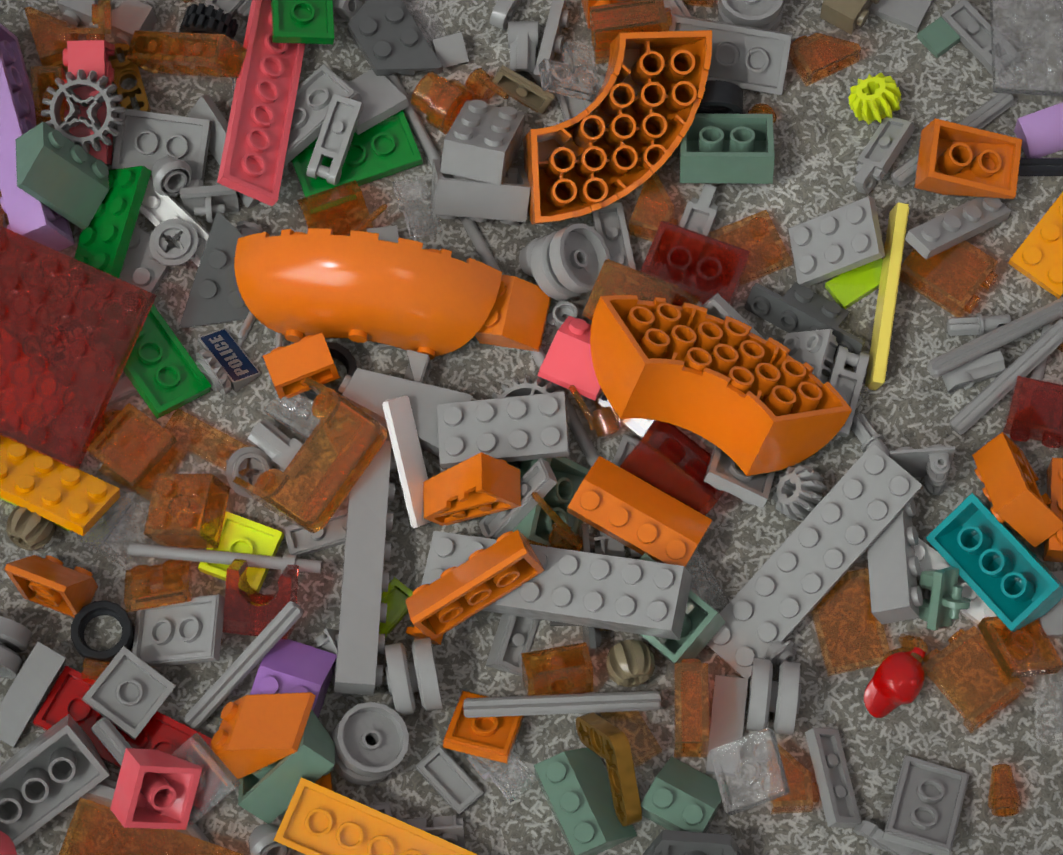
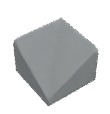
M407 350L409 363L404 379L426 384L431 370L429 355Z

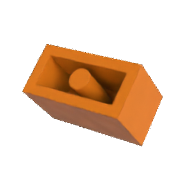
M322 332L316 335L305 336L299 342L286 347H277L270 353L263 355L281 401L340 378Z

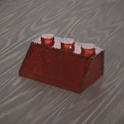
M661 221L639 273V289L680 304H684V302L694 304L700 301L703 305L718 293L733 306L750 251Z
M1017 376L1009 398L1003 433L1010 434V438L1016 441L1033 439L1042 441V445L1049 448L1063 446V385Z
M654 420L620 465V468L705 516L718 502L724 492L704 482L712 455L673 424Z

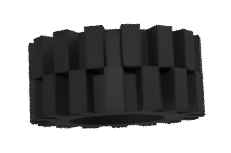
M199 3V5L192 4L187 7L179 30L180 35L184 36L183 39L186 41L190 40L191 45H199L201 49L207 48L210 51L216 50L218 53H223V51L228 52L231 49L239 25L236 24L237 20L235 18H231V14H224L223 9L219 8L216 10L212 5L206 7L203 3Z

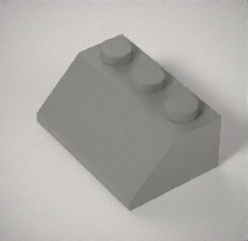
M433 159L431 205L434 214L443 219H455L456 216L468 217L476 222L495 219L509 225L517 224V221L526 222L531 186L524 166L511 165L500 186L441 173L442 159Z

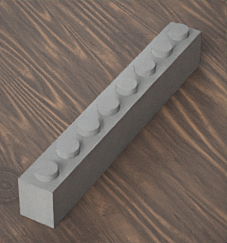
M353 438L334 693L374 696L375 685L382 684L383 665H377V653L384 654L385 634H379L380 622L386 623L387 603H381L382 592H388L389 572H383L384 561L390 562L391 542H385L386 531L392 532L393 512H387L388 501L394 502L395 483L389 482L390 472H396L394 453H391V441Z

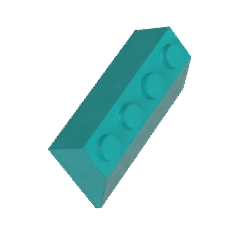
M973 493L926 537L927 541L951 567L959 569V575L1011 632H1015L1042 617L1063 598V584L1005 523H1000L994 517L986 502Z

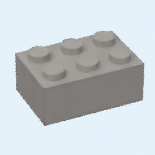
M466 100L444 139L440 172L501 186L521 146L526 113L517 111L510 106L497 107L488 105L482 100Z

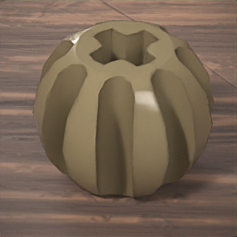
M17 506L10 513L6 522V532L10 540L18 547L28 551L43 548L49 543L55 531L54 522L20 506Z
M635 639L621 641L613 646L607 654V672L610 678L619 686H639L648 681L653 675L655 669L654 654L650 647L642 641Z

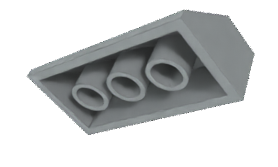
M70 714L0 766V831L11 838L15 847L110 775L91 739Z

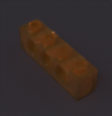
M135 30L126 59L150 73L239 78L247 49L225 34Z

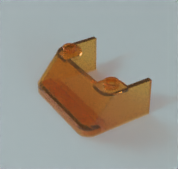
M307 377L304 383L318 394L313 402L312 413L320 422L284 472L278 469L265 471L258 477L254 486L237 476L233 482L267 509L304 530L315 533L326 526L383 446L387 438V429L335 390Z

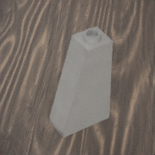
M360 368L356 369L353 376L346 374L338 391L343 393L339 403L386 429L388 427L382 406L383 402L391 398L408 396L420 446L438 457L437 404L471 401L473 396L467 393Z

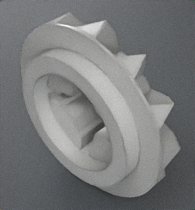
M181 219L163 221L155 227L149 239V248L152 256L159 264L162 263L171 268L176 265L185 266L189 259L195 258V252L197 247H199L196 230L190 223ZM179 237V242L183 249L174 247L172 250H169L170 245L165 238L175 241Z
M205 349L197 352L196 365L211 384V388L223 395L230 392L231 381L211 352Z
M243 447L235 450L231 457L226 460L227 466L224 475L228 481L227 487L236 492L237 496L247 498L258 497L265 493L272 484L274 477L273 464L269 456L261 449ZM246 463H248L250 469L259 470V473L250 476L249 481L247 476H242L238 472L246 469Z

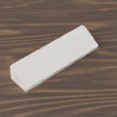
M404 395L387 399L383 402L382 406L411 527L417 528L431 522L424 519L423 482L428 480L410 400L408 396Z

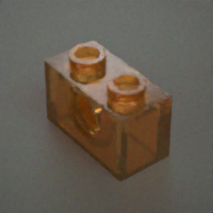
M586 642L521 653L522 678L527 696L593 692V665Z

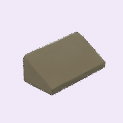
M504 65L499 66L490 83L542 114L555 98V95Z

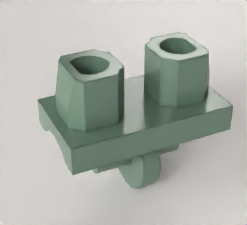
M948 567L940 570L929 569L922 571L920 577L921 588L931 590L930 600L923 599V605L919 606L920 619L927 622V629L936 631L939 627L952 626L953 619H959L960 609L970 608V599L962 597L963 587L958 585V568Z

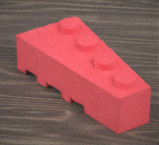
M105 40L67 41V48L63 49L64 67H68V72H72L75 79H77L79 69L85 71L86 79L90 71L97 72V81L104 75L108 77L106 88L114 82V68H112L109 61V56H115V45ZM89 86L78 87L73 90L82 100L96 96L99 93L95 88ZM105 101L102 102L103 105L97 112V118L101 123V127L107 115ZM77 103L80 106L79 109L81 111V113L78 115V119L81 116L86 118L87 120H90L88 118V114L86 113L87 109L89 108V104L87 107H85ZM70 106L69 110H65L64 118L69 114ZM84 123L69 129V132L76 137H87L94 134L92 129L88 128ZM109 133L107 136L111 139V145L108 146L100 140L101 150L95 151L90 144L89 154L103 161L106 165H112L113 135Z

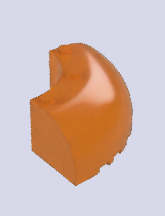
M712 30L619 33L610 44L607 73L594 101L572 119L550 127L530 129L523 138L524 169L531 186L528 213L532 225L573 219L605 208L646 182L664 165L692 125L701 99H703L712 57Z
M308 228L307 234L284 229L281 231V236L269 237L270 234L267 232L256 233L238 238L234 257L236 282L246 306L263 325L277 333H281L287 341L296 343L305 336L316 335L322 332L324 338H348L357 343H364L366 341L377 342L427 354L430 360L436 356L461 348L477 334L495 304L502 277L501 271L475 259L468 258L464 262L452 258V251L447 249H422V242L399 237L398 243L378 240L379 234L354 230H351L350 236L333 235L332 229Z
M637 295L600 296L591 324V356L598 383L620 419H651L667 422L692 431L720 448L740 467L746 476L783 470L814 455L836 436L852 412L851 407L829 382L823 384L812 374L814 368L807 362L802 364L789 356L791 350L773 338L769 337L766 341L751 333L752 327L729 316H726L724 320L707 314V308L684 302L682 307L666 303V298L655 297L654 301L638 300Z

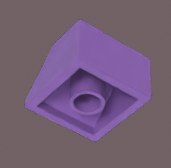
M282 637L260 663L250 695L311 692L316 695L312 710L318 718L336 666L337 655Z

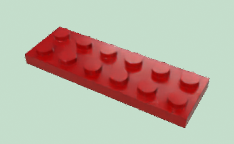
M65 666L33 720V724L47 731L70 714L91 739L101 759L121 769V765L92 732V726L103 716L82 701V698L96 680ZM158 711L135 740L115 726L132 748L159 750L199 765L202 768L193 806L204 812L208 811L228 775V772L208 760L212 749V738Z

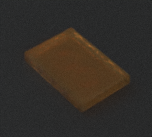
M864 568L847 572L811 612L827 676L878 666L891 655L883 624L871 613L868 569Z

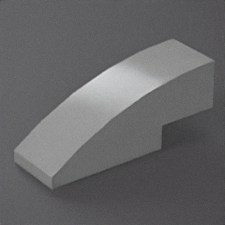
M40 642L36 643L0 704V741L13 748L15 747L64 666L66 657Z

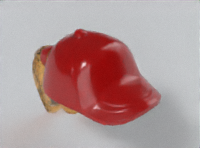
M904 633L900 634L898 641L901 648L887 652L882 663L875 669V674L864 692L865 707L873 717H885L898 706L912 703L920 694L925 680L924 668L921 663L928 651L927 643L920 637L905 635Z

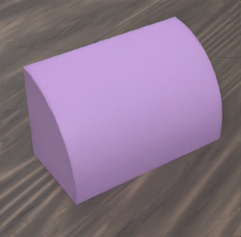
M1063 102L1017 119L1014 132L1017 138L1022 139L1021 147L1027 158H1041L1063 150Z

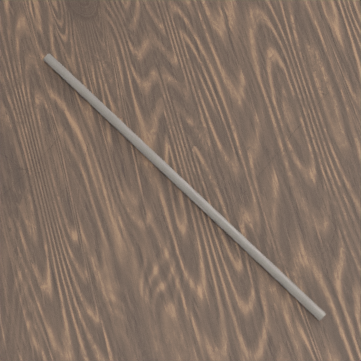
M397 74L386 75L407 97L409 106L403 109V112L432 166L433 159H441ZM459 217L481 261L501 271L475 221L470 220L468 217ZM542 347L540 352L530 351L539 369L546 357ZM553 383L555 386L554 392H565L562 386ZM565 392L566 402L569 406L567 413L571 417L568 425L590 467H592L599 454Z

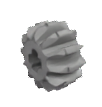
M798 465L797 467L788 466L786 474H779V483L773 485L777 490L772 496V499L776 502L775 509L781 514L786 515L787 518L795 521L805 519L824 498L822 493L827 489L822 483L823 476L805 465Z

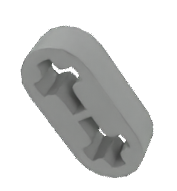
M498 0L490 16V25L506 30L508 21H511L522 0Z

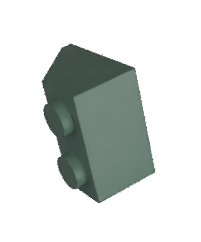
M671 756L655 777L641 802L642 816L668 830L706 833L730 788Z

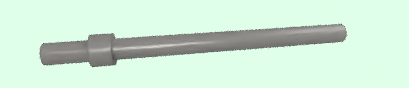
M131 542L128 546V555L276 569L281 570V573L294 575L296 571L321 574L323 565L322 561L298 559L297 555L283 554V557Z

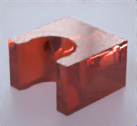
M234 559L227 568L223 633L258 636L288 602L293 601L297 603L299 566L287 565L278 579V592L264 595L257 593L250 587L246 576L247 561ZM295 624L288 630V632L281 639L288 640L289 636L294 630Z

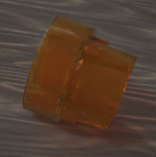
M429 72L414 89L411 104L426 114L428 124L447 134L466 100H474V92L456 79L448 81L434 72Z

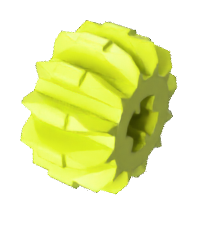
M880 72L873 77L869 73L868 78L864 80L858 79V85L850 87L849 105L859 121L864 120L869 125L874 120H877L881 124L883 118H892V113L900 110L901 92L891 76H884Z

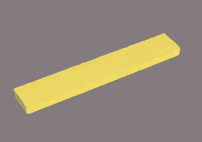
M900 202L889 213L884 248L885 257H883L870 358L865 382V389L869 390L880 388L885 383L909 214V204Z

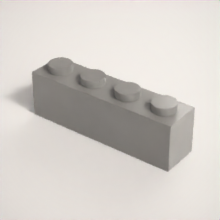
M914 499L867 549L871 613L881 624L920 618L919 606L923 605V596L920 587L917 586V576L920 575L921 568L914 546L918 545L917 530L912 523V516L916 515Z

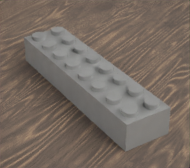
M433 531L422 585H430L441 578L440 575L445 570L454 566H460L468 561L472 553L480 549L489 548L497 543V539ZM530 544L545 571L481 610L680 640L693 576L685 566Z

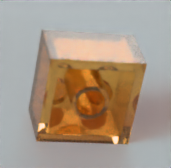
M156 473L143 534L162 546L218 548L230 487L213 474Z

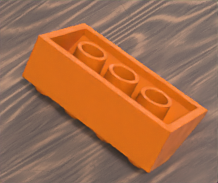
M601 456L598 457L567 507L569 514L639 554L643 555L646 553L656 562L685 566V568L713 521Z
M518 529L514 532H506L498 537L497 543L487 549L475 551L469 556L468 561L458 567L448 568L440 575L441 578L430 585L424 584L416 588L412 596L405 600L413 625L429 638L435 640L545 571L527 538Z

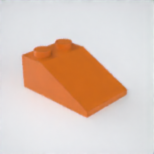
M935 118L921 131L914 188L942 195L1014 199L1017 190L1022 139Z
M32 555L7 563L4 569L24 599L73 618L84 606L91 603L98 588L90 571L77 566L74 570L63 566L64 563L61 560L46 555L45 559Z
M311 692L245 695L234 702L227 703L221 712L220 717L222 721L219 730L211 740L212 749L208 760L237 779H241L297 752L316 695Z

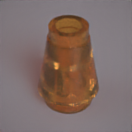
M1007 764L995 765L991 768L992 773L987 805L991 808L994 816L1009 817L1016 815L1019 812L1018 807L1021 805V799L1012 768Z

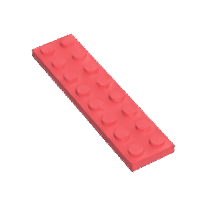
M252 0L217 183L273 206L278 201L305 44L273 43L271 0Z

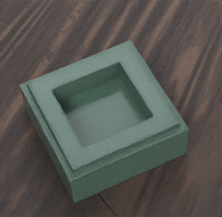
M939 17L917 35L920 42L936 58L959 43L961 38L942 17Z

